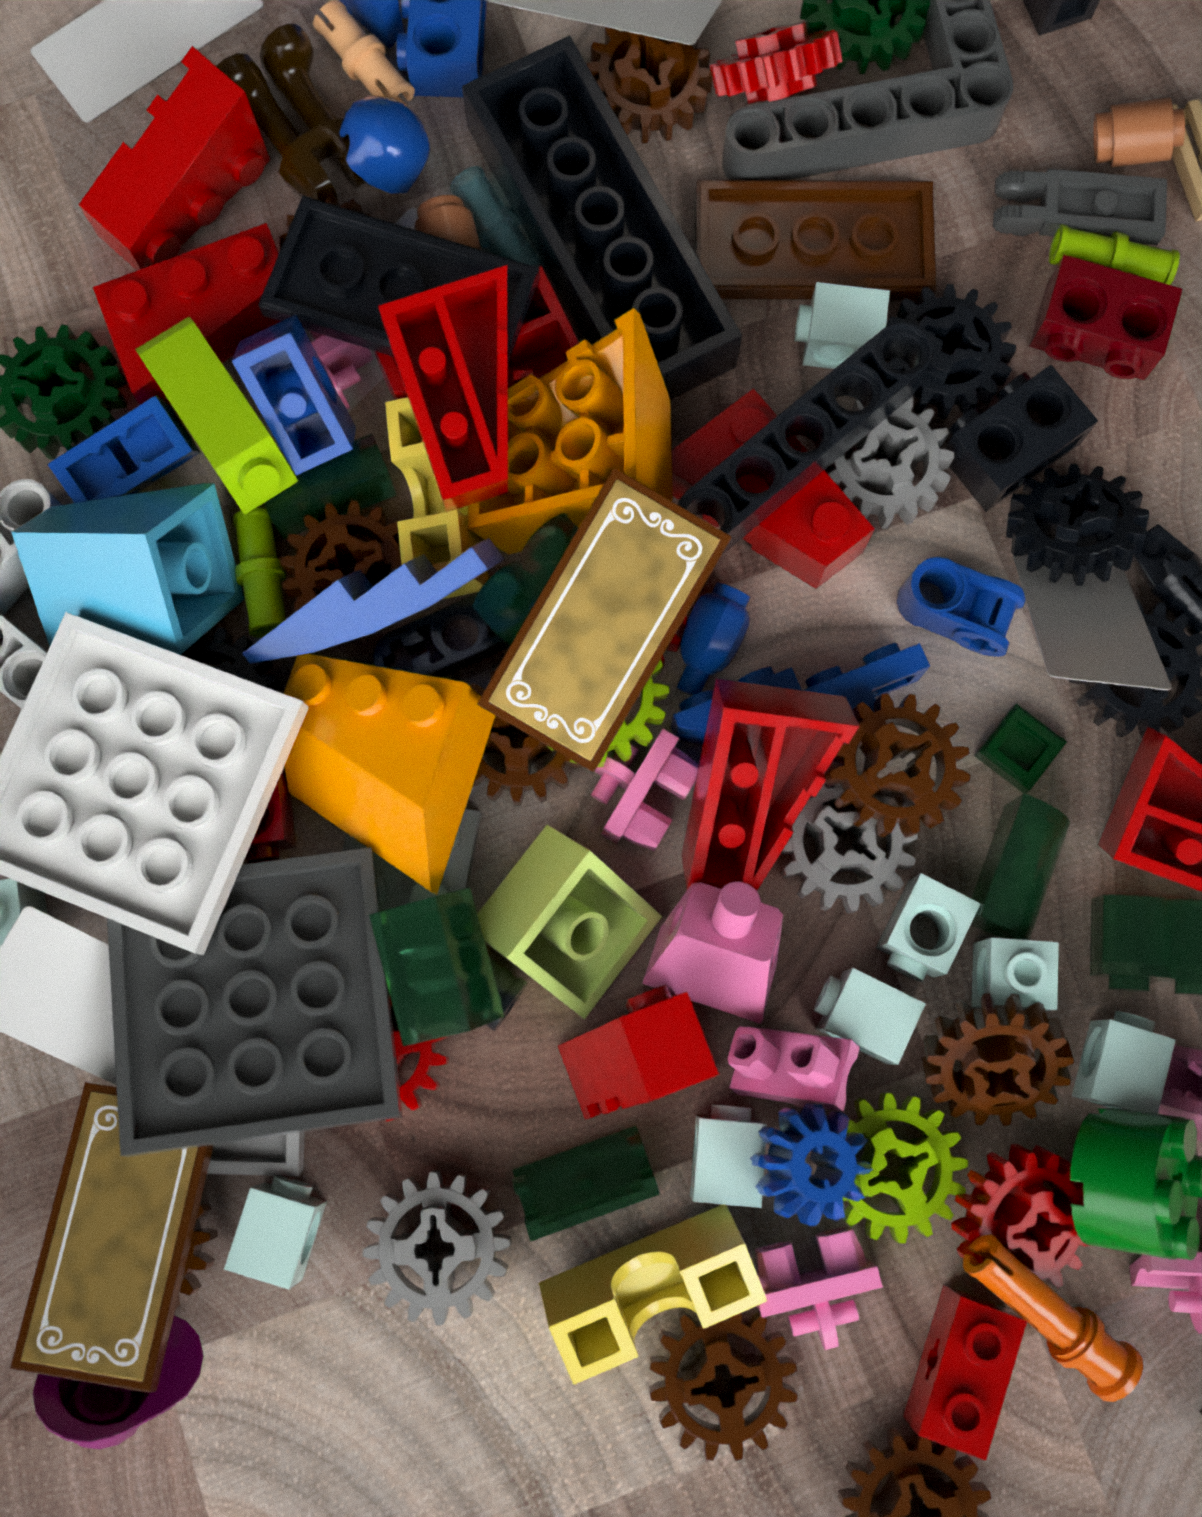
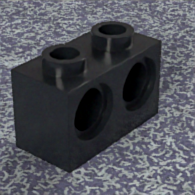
M1049 365L1032 378L1026 372L1020 374L998 393L997 398L999 402L985 412L978 406L972 408L961 416L949 429L953 436L945 449L954 452V459L949 467L986 512L1024 485V480L1035 478L1046 468L1078 447L1098 422L1097 418L1052 365ZM1027 410L1041 412L1046 416L1050 425H1041L1034 422L1029 417ZM978 444L993 445L1000 451L1003 459L993 460L986 457L980 451Z

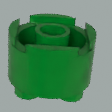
M1097 1108L1100 1114L1088 1113L1081 1123L1075 1140L1070 1181L1083 1183L1084 1206L1071 1204L1074 1226L1080 1239L1085 1244L1171 1260L1177 1258L1194 1260L1198 1252L1200 1240L1199 1224L1195 1217L1198 1197L1202 1198V1156L1198 1155L1195 1122L1181 1116L1114 1108Z

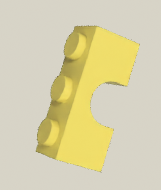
M408 397L385 402L391 462L404 474L413 502V518L397 522L401 564L403 565L425 554L436 571L439 572L469 548L484 541V539L468 529V506L446 512ZM487 571L443 599L477 593L488 589Z
M727 1205L717 1206L539 1282L548 1327L573 1385L639 1357L634 1342L635 1335L648 1319L660 1312L674 1308L690 1309L698 1315L704 1329L767 1302L747 1247Z

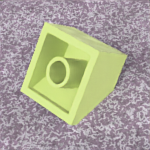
M546 825L467 928L585 1019L663 916L590 850Z

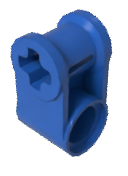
M942 557L929 558L920 563L904 581L897 595L899 612L912 625L951 639L970 651L992 657L1006 655L1010 643L1005 637L1015 610L1023 608L1026 601L1023 589L1018 585L1002 578L987 576ZM929 582L937 586L942 592L943 604H933L924 599L920 593L919 583Z

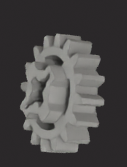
M912 397L856 443L858 451L853 452L851 459L845 461L844 453L825 469L826 472H830L828 475L866 519H868L870 514L878 515L881 529H888L894 514H899L903 522L909 525L915 520L918 514V507L929 512L938 500L936 492H943L951 478L943 470L949 468L954 459V452L947 449H939L945 442L949 432L947 428L930 429L928 425L934 414L932 409L929 408L918 416L912 413ZM856 399L852 411L864 409L862 404ZM875 455H878L880 460L876 461L873 458ZM889 461H893L896 463L893 467H891ZM923 461L922 479L914 487L912 484L914 478L912 469L916 467L918 462Z
M823 784L816 797L810 796L811 799L807 801L792 825L794 833L780 853L781 855H790L792 862L782 870L781 875L783 878L796 875L802 878L803 883L797 892L801 899L814 890L821 893V910L827 911L832 907L836 898H840L843 901L846 913H854L858 911L860 896H864L866 901L872 907H875L884 902L883 893L880 889L881 885L894 892L901 889L904 885L895 869H909L914 866L916 859L902 852V848L918 839V836L915 834L912 837L905 838L900 830L899 823H896L892 833L885 836V853L877 846L875 830L877 820L870 818L864 824L857 827L853 824L856 812L837 813L830 806L825 808L824 805L835 802L844 790L841 784L831 785L829 789ZM873 795L874 798L885 804L891 799L885 796ZM805 828H807L806 832L815 839L816 859L812 864H810L804 850L803 835ZM846 830H849L857 837L852 844L855 851L850 850L842 856L834 849L838 842L836 835L840 836ZM853 871L860 878L865 877L868 879L865 882L852 885L830 881L836 872Z
M433 1170L429 1173L427 1188L421 1189L419 1183L413 1177L402 1181L403 1192L406 1197L404 1200L391 1193L384 1195L380 1200L384 1209L389 1213L388 1217H373L368 1220L366 1227L373 1233L380 1235L379 1242L368 1245L363 1249V1257L379 1259L381 1266L368 1280L370 1285H377L387 1281L391 1286L392 1290L388 1293L384 1302L388 1308L397 1304L402 1298L410 1303L408 1308L409 1321L415 1322L424 1308L432 1309L435 1324L443 1325L447 1319L449 1307L454 1305L459 1314L466 1319L473 1313L471 1296L474 1293L479 1298L488 1302L495 1294L492 1284L486 1279L488 1274L492 1276H505L509 1265L503 1260L496 1258L495 1253L510 1247L512 1238L505 1234H495L494 1226L505 1217L506 1213L504 1209H495L490 1212L485 1210L483 1204L490 1193L486 1186L478 1190L473 1196L465 1192L467 1186V1175L460 1173L452 1182L451 1187L443 1185L440 1170ZM422 1203L421 1224L412 1233L395 1235L398 1225L405 1214L414 1206ZM451 1203L460 1206L468 1212L478 1228L466 1229L452 1216ZM436 1224L437 1230H440L442 1241L453 1242L455 1247L443 1258L440 1270L439 1263L435 1260L434 1252L429 1250L423 1251L422 1243L426 1242L433 1235ZM481 1258L478 1270L473 1277L462 1286L453 1289V1282L455 1281L454 1269L460 1262ZM398 1265H409L424 1280V1289L410 1282Z

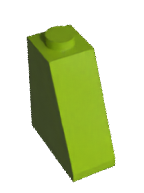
M190 316L135 349L244 515L298 482L273 438Z

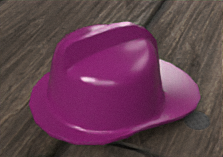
M174 1315L156 1392L149 1393L38 1374L32 1392L35 1413L48 1431L83 1448L100 1450L117 1446L133 1436L140 1425L168 1411L189 1394L200 1377L204 1358L200 1337L186 1320Z

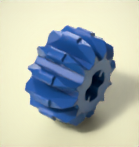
M806 1103L801 1114L795 1109L790 1108L778 1111L780 1130L767 1126L758 1130L761 1139L770 1147L767 1154L756 1153L750 1158L752 1165L768 1169V1173L759 1180L755 1187L761 1195L775 1196L773 1205L775 1213L786 1218L797 1214L800 1223L816 1226L819 1224L822 1214L836 1221L845 1218L843 1197L857 1202L865 1198L861 1188L854 1183L856 1174H868L873 1168L869 1162L856 1159L855 1154L862 1149L868 1140L861 1133H847L850 1119L847 1115L836 1111L826 1115L822 1105ZM809 1152H811V1161L817 1165L816 1171L812 1176V1168L805 1162Z

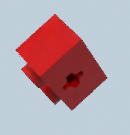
M943 1285L903 1414V1418L918 1436L984 1461L987 1460L1027 1320L1008 1308Z

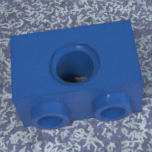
M296 314L239 342L231 361L296 476L353 450L356 426Z

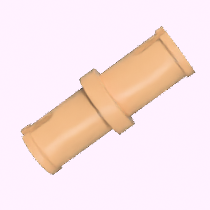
M332 0L323 5L319 10L330 22L326 23L320 15L316 14L313 20V27L341 57L342 69L352 80H360L372 96L394 98L407 106L398 95L402 93L407 100L411 101L415 93L414 87L402 77L386 58V50L382 42L375 35H367L340 0Z

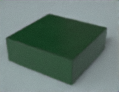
M1015 704L1009 709L974 756L1023 794H1026L1036 784L1067 741L1018 704Z

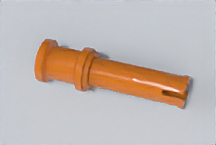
M991 1234L983 1235L969 1246V1249L976 1253L984 1262L980 1264L971 1255L965 1254L963 1258L964 1270L972 1277L978 1279L1047 1339V1346L1054 1360L1065 1368H1075L1087 1378V1384L1091 1392L1103 1401L1115 1402L1126 1397L1134 1390L1143 1372V1358L1139 1351L1125 1341H1116L1105 1331L1102 1319L1095 1312L1088 1308L1072 1307L1002 1246L995 1236Z

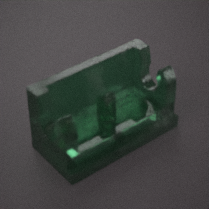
M636 1125L512 1170L514 1174L512 1179L514 1191L517 1196L519 1195L524 1210V1223L530 1241L660 1195Z

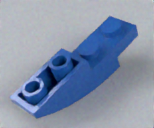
M892 643L864 656V666L844 674L840 666H835L809 677L805 681L807 688L804 690L801 689L792 667L774 674L772 667H764L743 676L738 682L845 696L852 710L859 703L864 702L874 712V702L877 697L919 681L929 669L930 664L920 643L904 650H900L898 643ZM714 690L695 694L679 704L681 711L673 714L671 730L675 736L679 737V740L703 745Z

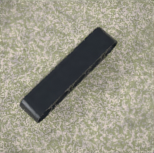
M906 322L893 323L882 329L688 489L679 499L678 505L694 515H707L714 518L720 525V530L732 536L723 554L913 396L924 377L933 353L932 343L926 332L918 326ZM888 357L900 358L908 364L910 370L900 371L893 369L884 359ZM840 396L854 397L862 404L864 409L859 411L846 410L838 404L836 398ZM794 435L806 436L814 442L817 448L808 452L798 451L791 447L786 439ZM744 475L759 476L765 480L769 489L760 493L748 492L740 487L737 479Z

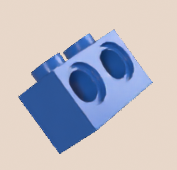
M401 0L402 18L408 19L407 33H398L397 64L399 71H408L410 84L414 87L415 91L414 96L463 98L462 85L483 76L487 1Z
M154 396L47 465L72 501L79 503L137 494L201 452L165 399Z

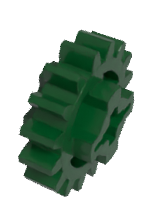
M802 0L800 19L806 21L807 34L821 30L824 32L832 29L838 31L843 62L837 63L836 69L842 70L848 60L856 62L859 74H865L869 62L876 61L880 69L886 71L889 70L893 54L905 61L909 57L912 44L920 42L926 24L925 19L930 6V0H832L828 4V0ZM901 15V20L894 26L896 16Z
M61 324L57 331L56 337L53 338L48 335L42 326L36 327V341L29 345L18 336L14 338V346L18 353L13 358L0 354V364L5 369L4 374L0 375V428L11 439L15 438V441L26 452L31 453L38 447L48 459L52 460L56 458L60 447L64 446L69 451L97 433L103 426L106 427L116 421L111 414L112 409L127 408L128 403L118 390L127 384L126 378L120 369L115 366L117 360L107 346L100 347L96 339L88 331L83 332L77 338L69 326ZM80 362L92 369L95 380H89L79 368ZM22 404H27L31 408V412L36 417L35 423L26 418Z

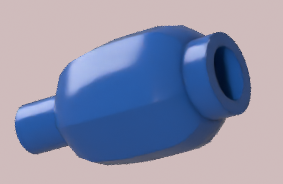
M716 582L712 593H706L697 600L686 623L680 643V652L686 667L678 682L677 689L692 696L701 693L709 675L722 672L729 666L749 628L750 616L746 609L750 600L749 595L729 585Z

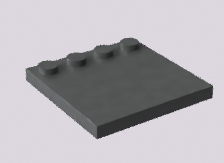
M371 847L242 865L204 955L195 954L107 918L120 1156L133 1157L402 1118L375 853Z

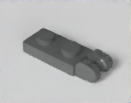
M1047 169L1046 172L1010 170V172H1004L1002 175L999 174L998 178H996L995 194H997V198L1000 197L1002 200H1014L1015 202L1024 203L1041 198L1040 206L1008 204V206L997 208V211L994 212L993 228L1000 233H1006V235L1011 233L1017 236H1026L1039 231V235L1054 236L1058 228L1060 229L1061 224L1068 225L1069 228L1109 237L1113 232L1128 234L1129 241L1158 245L1166 233V178Z

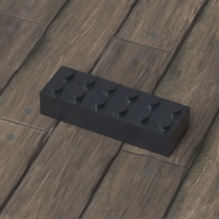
M570 35L462 85L468 129L584 338L591 345L617 329L615 323L617 318L633 308L636 309L641 315L670 400L736 368L742 334Z

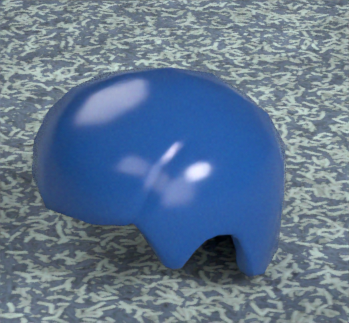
M379 96L360 98L353 102L350 109L346 112L339 135L343 138L347 134L349 136L350 146L346 161L350 168L369 185L389 194L407 193L424 169L430 154L429 139L418 115L394 98Z

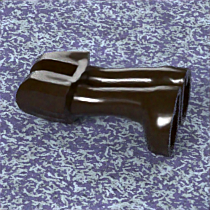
M285 24L277 27L266 37L261 45L260 61L263 71L270 82L285 96L310 129L303 135L299 134L274 99L260 68L248 54L236 53L228 56L216 67L245 91L258 127L270 139L282 157L278 173L283 181L301 198L304 195L325 202L330 192L338 199L328 175L319 163L329 156H332L352 186L359 188L367 182L357 175L346 161L350 139L348 134L344 138L339 135L344 119L337 118L330 110L310 78L314 50L309 37L299 25Z

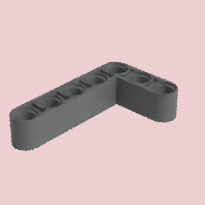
M930 0L923 36L933 71L750 105L735 111L730 116L725 131L722 169L729 180H791L978 144L989 140L996 133L1013 92V79L990 0ZM917 112L925 113L928 116L920 115ZM858 123H866L872 127H864ZM800 134H810L816 138H805ZM742 145H754L759 149L749 150L743 148Z

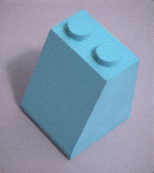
M202 483L53 506L11 532L49 647L65 612L181 655L245 599L242 587L236 582V564L215 483Z

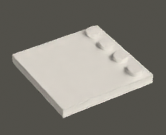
M65 612L0 755V875L195 954L204 955L309 706L296 698Z

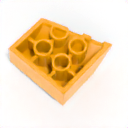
M633 308L615 320L617 329L591 345L585 339L566 351L568 360L538 379L530 374L508 388V493L468 505V529L485 540L490 538L497 548L507 554L570 541L576 534L613 468L618 469L672 501L670 397L641 315L636 309Z
M312 654L297 655L283 694L303 701L309 706V709L284 765L288 792L367 848L371 847L374 853L431 893L437 895L496 715L477 705L481 696L466 682Z

